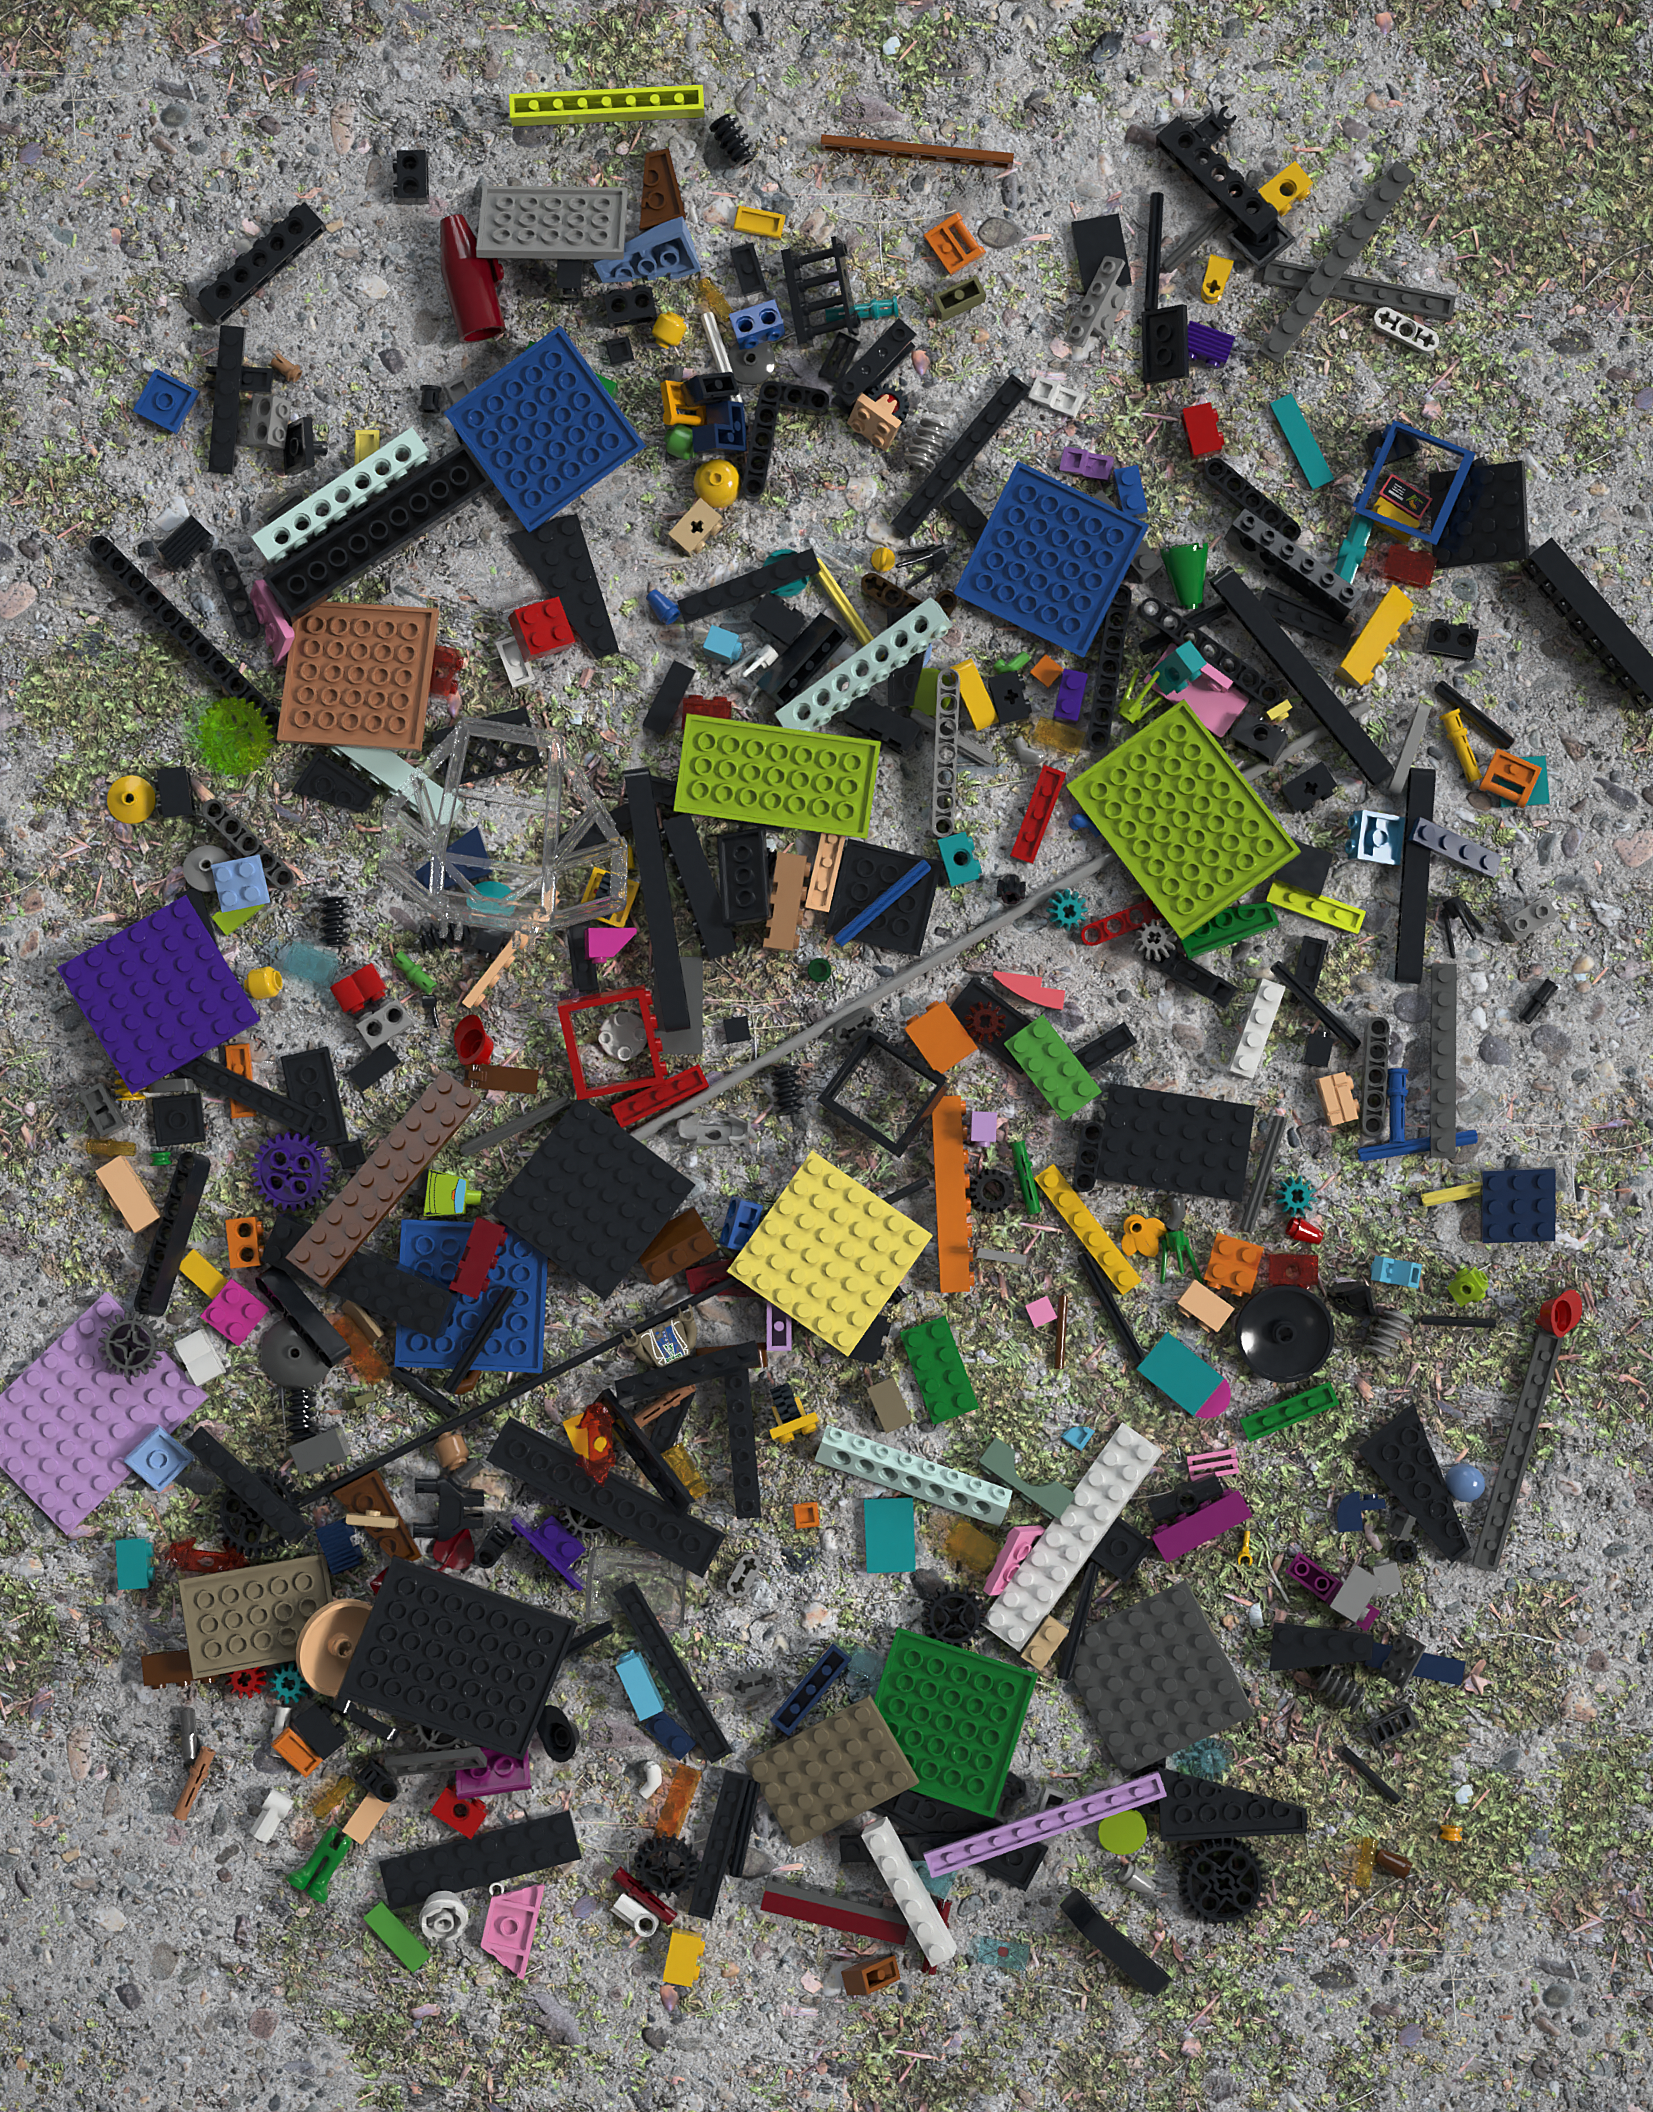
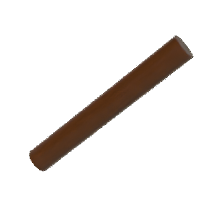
M1058 1295L1054 1369H1064L1068 1296Z

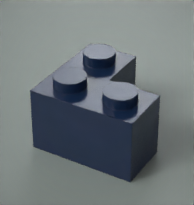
M724 401L706 405L707 425L692 428L694 452L730 455L747 451L744 403Z

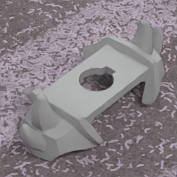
M695 1113V1115L686 1119H679L677 1126L671 1133L672 1139L679 1136L680 1144L683 1146L685 1142H688L689 1147L732 1146L738 1148L742 1142L744 1147H747L749 1145V1137L755 1141L757 1140V1135L751 1126V1121L742 1120L733 1113L728 1114L732 1124L730 1126L698 1125L697 1123L702 1115L701 1113ZM711 1132H718L721 1137L717 1140H711L705 1137V1135Z

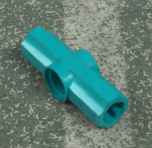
M1354 515L1346 539H1343L1336 557L1338 561L1333 570L1334 573L1352 584L1357 568L1362 563L1367 549L1366 543L1374 521L1362 515Z

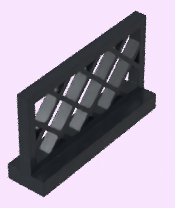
M527 706L432 731L447 788L542 763ZM525 722L528 733L524 740H521L512 735L511 732L516 724ZM511 726L508 732L502 729ZM498 729L506 734L500 747L487 740L493 730ZM488 732L487 735L485 736V738H483L482 736L478 735V734H482V733ZM476 736L483 741L476 753L464 746L468 737ZM509 736L521 743L515 756L502 749ZM528 737L530 738L531 745L526 743ZM464 738L461 744L455 741ZM452 742L459 746L453 759L443 754L441 744ZM485 742L498 749L491 762L478 755ZM523 745L533 750L535 760L525 762L517 757ZM461 749L474 755L468 768L455 761ZM500 751L513 758L506 768H501L494 764ZM477 757L489 764L483 774H477L470 770ZM445 759L451 762L448 768ZM515 760H517V761H519V762L521 763V764L513 765V763H514ZM454 763L466 771L460 780L451 782L449 770ZM491 766H493V767H495L496 769H498V770H494V771H490V772H489ZM468 772L474 775L472 777L465 778Z

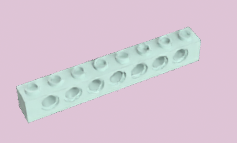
M413 427L409 428L255 533L251 538L270 566L274 563H282L288 558L287 554L295 549L296 551L301 550L308 544L309 539L326 533L328 526L334 522L340 523L345 520L350 511L355 508L358 510L368 503L369 498L375 494L379 496L386 492L389 488L388 485L394 481L400 482L408 476V472L416 467L418 469L428 462V458L431 457L428 448ZM400 453H407L409 455V458L404 462L396 460ZM385 466L389 468L386 475L381 476L376 473L380 467ZM361 480L369 482L368 487L365 489H358L356 486ZM340 494L349 495L348 500L344 503L336 501ZM322 507L329 509L326 516L320 517L316 515L317 511ZM299 522H308L309 525L305 530L296 529ZM280 535H287L289 537L285 544L276 543Z
M931 597L774 714L781 725L786 728L812 731L818 726L825 725L835 713L847 709L850 706V702L855 698L864 696L874 684L886 680L889 677V673L894 669L903 667L913 655L925 651L929 646L928 644L933 640L945 636L948 633V629L953 626L940 605ZM927 623L926 630L920 633V627ZM907 638V644L900 648L901 641ZM888 652L887 659L881 662V656ZM868 667L867 674L861 677L862 670ZM849 681L848 688L842 691V685ZM829 696V702L823 706V699ZM810 710L809 717L803 720L804 713Z
M829 1425L826 1426L814 1460L999 1527L1006 1514L1012 1495V1490Z

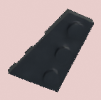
M317 751L291 790V792L363 813L367 812L379 794L375 789L320 751Z

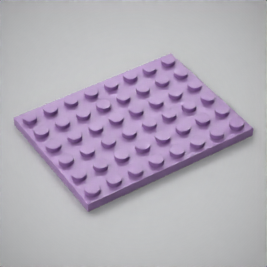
M105 1292L0 1395V1467L66 1535H69L134 1471L124 1462V1458L150 1432L160 1425L171 1435L210 1397L200 1386L197 1387L195 1383L191 1384L185 1371L166 1351H157V1354L163 1357L161 1361L153 1359L157 1367L152 1369L147 1365L149 1373L144 1375L140 1370V1376L136 1378L133 1376L132 1370L131 1375L126 1378L124 1377V1369L119 1375H116V1365L111 1369L107 1368L111 1360L102 1361L101 1357L107 1355L106 1351H98L99 1347H105V1343L99 1342L98 1339L100 1337H107L101 1330L102 1328L111 1330L107 1321L112 1320L117 1324L115 1315L120 1314L124 1319V1313L127 1312L108 1292ZM127 1324L119 1329L115 1338H125L128 1330L131 1329V1324ZM139 1326L138 1330H140L141 1339L150 1343L147 1332ZM132 1337V1341L121 1342L123 1344L131 1346V1351H133L132 1348L142 1346L137 1345V1343H134ZM114 1346L117 1357L125 1363L126 1359H124L123 1350L120 1347ZM140 1350L136 1355V1359H133V1365L141 1363L148 1356L149 1351Z

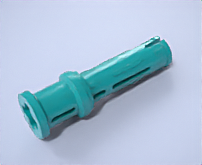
M892 296V299L884 300L873 298L870 300V303L854 305L855 311H860L858 312L860 319L872 317V320H879V317L887 316L899 318L896 296ZM844 307L825 309L826 323L844 319L845 314L838 315L839 313H844Z

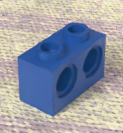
M775 299L729 314L731 328L740 350L745 348L752 349L760 343L776 341L785 335L784 323ZM768 321H773V322H774V323L769 324V325L765 324V323L768 322ZM744 329H751L749 332H742Z
M732 1195L719 1243L728 1248L741 1251L757 1229L763 1205Z

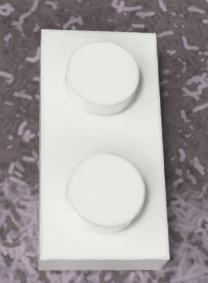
M515 636L496 642L513 689L536 681L530 663H524Z

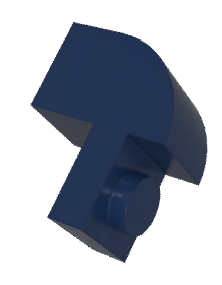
M1356 1489L1344 1493L1337 1500L1334 1507L1335 1531L1338 1533L1362 1531L1361 1511L1386 1509L1385 1499L1378 1497V1493L1363 1494V1498L1360 1499V1492Z

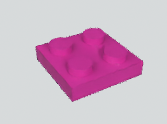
M231 1277L201 1313L200 1317L239 1347L270 1307Z

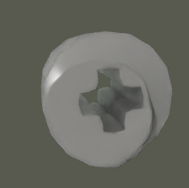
M922 418L920 420L922 427L916 429V433L919 436H913L912 442L915 445H909L908 450L910 453L905 454L904 459L913 468L930 474L931 471L926 465L935 464L930 459V456L939 455L934 450V447L942 448L943 445L938 441V438L946 439L947 436L941 431L942 429L950 430V428L935 419Z
M1391 1306L1389 1307L1392 1311H1383L1387 1320H1378L1383 1328L1375 1327L1373 1329L1378 1337L1369 1336L1368 1338L1373 1345H1364L1366 1350L1386 1360V1357L1394 1358L1395 1355L1390 1349H1399L1395 1340L1403 1341L1404 1338L1400 1331H1409L1404 1324H1413L1414 1322L1409 1316Z

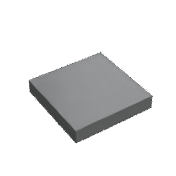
M977 1248L975 1252V1257L1026 1265V1255Z

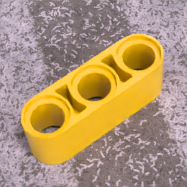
M972 658L949 667L956 670L960 675V697L976 732L998 723V716ZM950 672L951 677L955 683L956 677L953 673Z

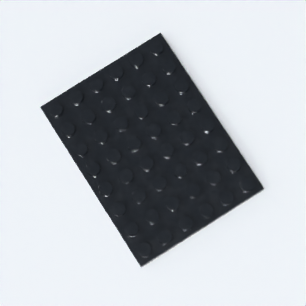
M393 1555L337 1695L523 1760L578 1622L569 1617Z

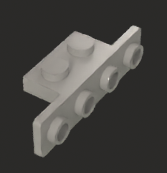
M1110 256L1104 257L1064 338L1065 343L1083 348L1092 330L1101 337H1107L1127 297V294L1115 284L1125 265L1122 259Z

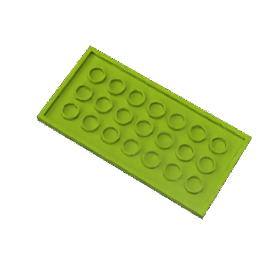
M687 713L674 811L867 839L881 741Z

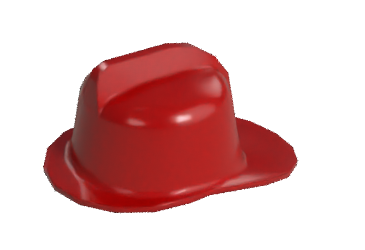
M474 1014L465 1016L458 1023L454 1033V1044L458 1059L464 1066L470 1064L489 1065L491 1063L490 1056L494 1049L493 1040L485 1032L483 1023L478 1016Z
M1569 1289L1559 1297L1543 1302L1540 1308V1315L1535 1319V1323L1541 1325L1545 1331L1554 1333L1556 1337L1562 1338L1567 1332L1576 1326L1582 1315V1300L1579 1293Z

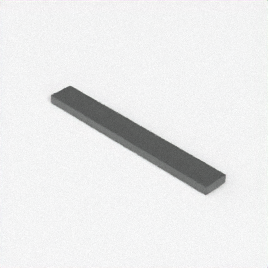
M1274 259L1264 267L1261 284L1301 292L1317 268ZM1348 274L1342 276L1328 296L1379 308L1388 307L1394 311L1448 322L1452 319L1456 296Z

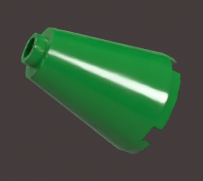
M1204 542L1203 547H1199V543L1171 546L1172 548H1169L1168 552H1166L1165 547L1160 548V554L1178 605H1183L1184 610L1198 608V603L1203 602L1209 550L1208 542Z

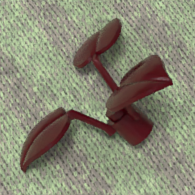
M469 1529L461 1530L448 1541H436L433 1548L434 1558L439 1562H443V1565L437 1569L441 1572L448 1565L454 1570L468 1567L473 1561L475 1547ZM388 1567L370 1582V1586L376 1594Z

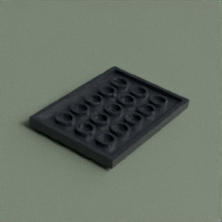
M1110 1083L1096 1180L1241 1203L1255 1106Z

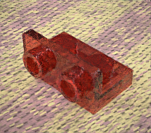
M689 695L688 698H683L681 729L685 730L687 713L731 720L732 702L727 701V697L714 696L713 700H705L701 695Z

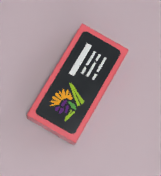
M1394 474L1390 475L1378 496L1418 521L1432 501V498Z

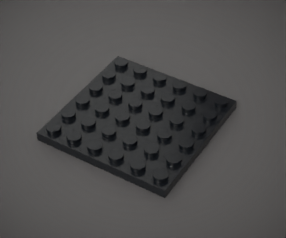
M576 1099L491 1207L489 1213L606 1302L696 1184L588 1101Z

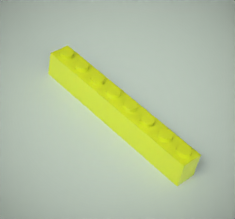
M703 85L509 94L512 127L705 117Z

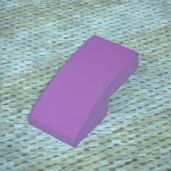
M1064 446L1059 470L1084 478L1109 482L1114 458L1112 456L1089 453L1088 450Z

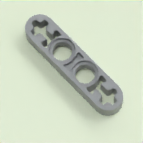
M1418 703L1387 791L1400 795L1431 706Z

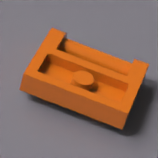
M959 212L923 235V238L950 277L986 253L985 249L978 245L962 222L963 217ZM953 226L956 228L971 250L969 254L966 255L949 228Z
M1497 748L1478 789L1484 792L1486 790L1517 803L1516 806L1523 809L1542 768ZM1493 775L1524 788L1522 793H1516L1492 782Z

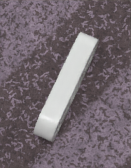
M1388 307L1378 309L1373 317V325L1378 331L1423 354L1432 353L1439 344V337L1436 332ZM1386 314L1388 315L1387 320L1389 322L1382 325L1380 323L1381 319L1378 316L1383 317ZM1396 319H1397V320H1399V322L1397 323V325H1396V327H1395V329H1394V331H1393V330H1391V328H1392L1394 322H1395ZM1401 325H1409L1412 328V335L1409 337L1402 336L1399 332ZM1417 330L1421 332L1418 337L1426 339L1427 336L1430 337V342L1433 345L1423 346L1424 341L1420 338H1417L1416 342L1412 341L1417 334Z

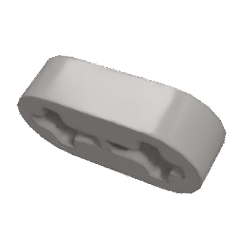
M746 1553L740 1558L727 1583V1591L731 1596L739 1598L748 1592L761 1567V1561L756 1554ZM750 1558H753L755 1560L754 1565L757 1567L756 1569L751 1568L746 1575L743 1573L746 1567L743 1561H749ZM742 1576L745 1578L742 1583L745 1589L743 1591L738 1590L736 1593L733 1591L734 1586L731 1583L733 1581L738 1582Z

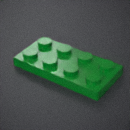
M946 1316L899 1332L933 1425L979 1408Z

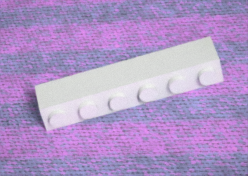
M886 1816L866 1826L861 1837L931 1966L933 1967L954 1957L957 1945L888 1817Z

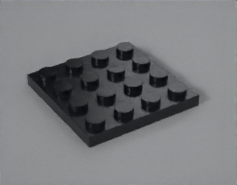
M1524 461L1469 468L1436 546L1432 544L1433 570L1441 571L1529 559ZM1458 470L1429 474L1430 498H1432L1430 503L1431 532Z
M848 838L825 934L835 936L921 860H925L930 865L931 870L851 939L920 957L943 862Z

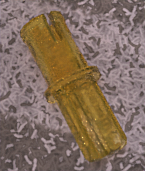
M705 277L698 283L697 287L700 288L708 299V305L714 307L724 322H729V314L734 313L733 309L725 300V294L718 290L710 277Z
M89 1138L86 1144L87 1154L108 1155V1157H113L114 1155L135 1156L137 1145L134 1142L115 1141L114 1138L109 1140Z
M344 1776L332 1790L328 1789L324 1798L312 1808L314 1814L323 1820L333 1808L342 1803L341 1800L355 1786L354 1780L350 1776Z
M1363 1836L1360 1858H1357L1359 1864L1355 1885L1368 1888L1370 1885L1373 1865H1376L1374 1860L1379 1842L1377 1839Z

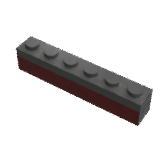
M774 1874L773 1877L767 1876L760 1910L905 1945L909 1924L898 1904H893V1907L883 1905L884 1902L878 1899L869 1898V1901L859 1899L860 1896L854 1893L845 1892V1895L835 1893L836 1890L830 1887L821 1886V1889L811 1887L812 1884L806 1881L797 1880V1883L787 1881L788 1878L782 1875Z

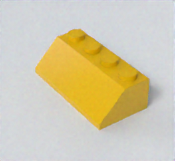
M1393 584L1385 593L1334 672L1335 675L1357 689L1362 684L1368 685L1374 676L1371 670L1375 664L1380 666L1388 654L1384 650L1388 644L1393 646L1401 633L1397 631L1402 623L1406 625L1414 614L1410 611L1414 604L1397 586Z

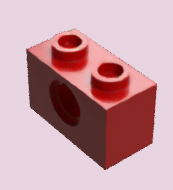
M448 1783L430 1813L471 1839L489 1810L486 1809V1803L476 1797L474 1799L458 1800L456 1784L452 1786ZM456 1804H464L467 1807V1813L465 1815L457 1814L455 1811Z

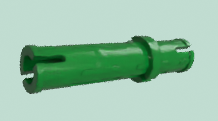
M1025 1140L1011 1143L1010 1146L1015 1162L1013 1168L1017 1170L1027 1211L1026 1214L1031 1215L1042 1212L1031 1170L1033 1164L1032 1161L1029 1162ZM1026 1180H1027V1182H1028V1186H1029V1190H1030V1194H1031L1032 1200H1030V1196H1029V1192H1028V1187H1027Z

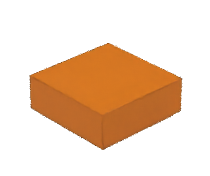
M1045 654L1030 671V674L1048 689L1064 669Z
M817 1501L793 1504L795 1529L820 1526Z

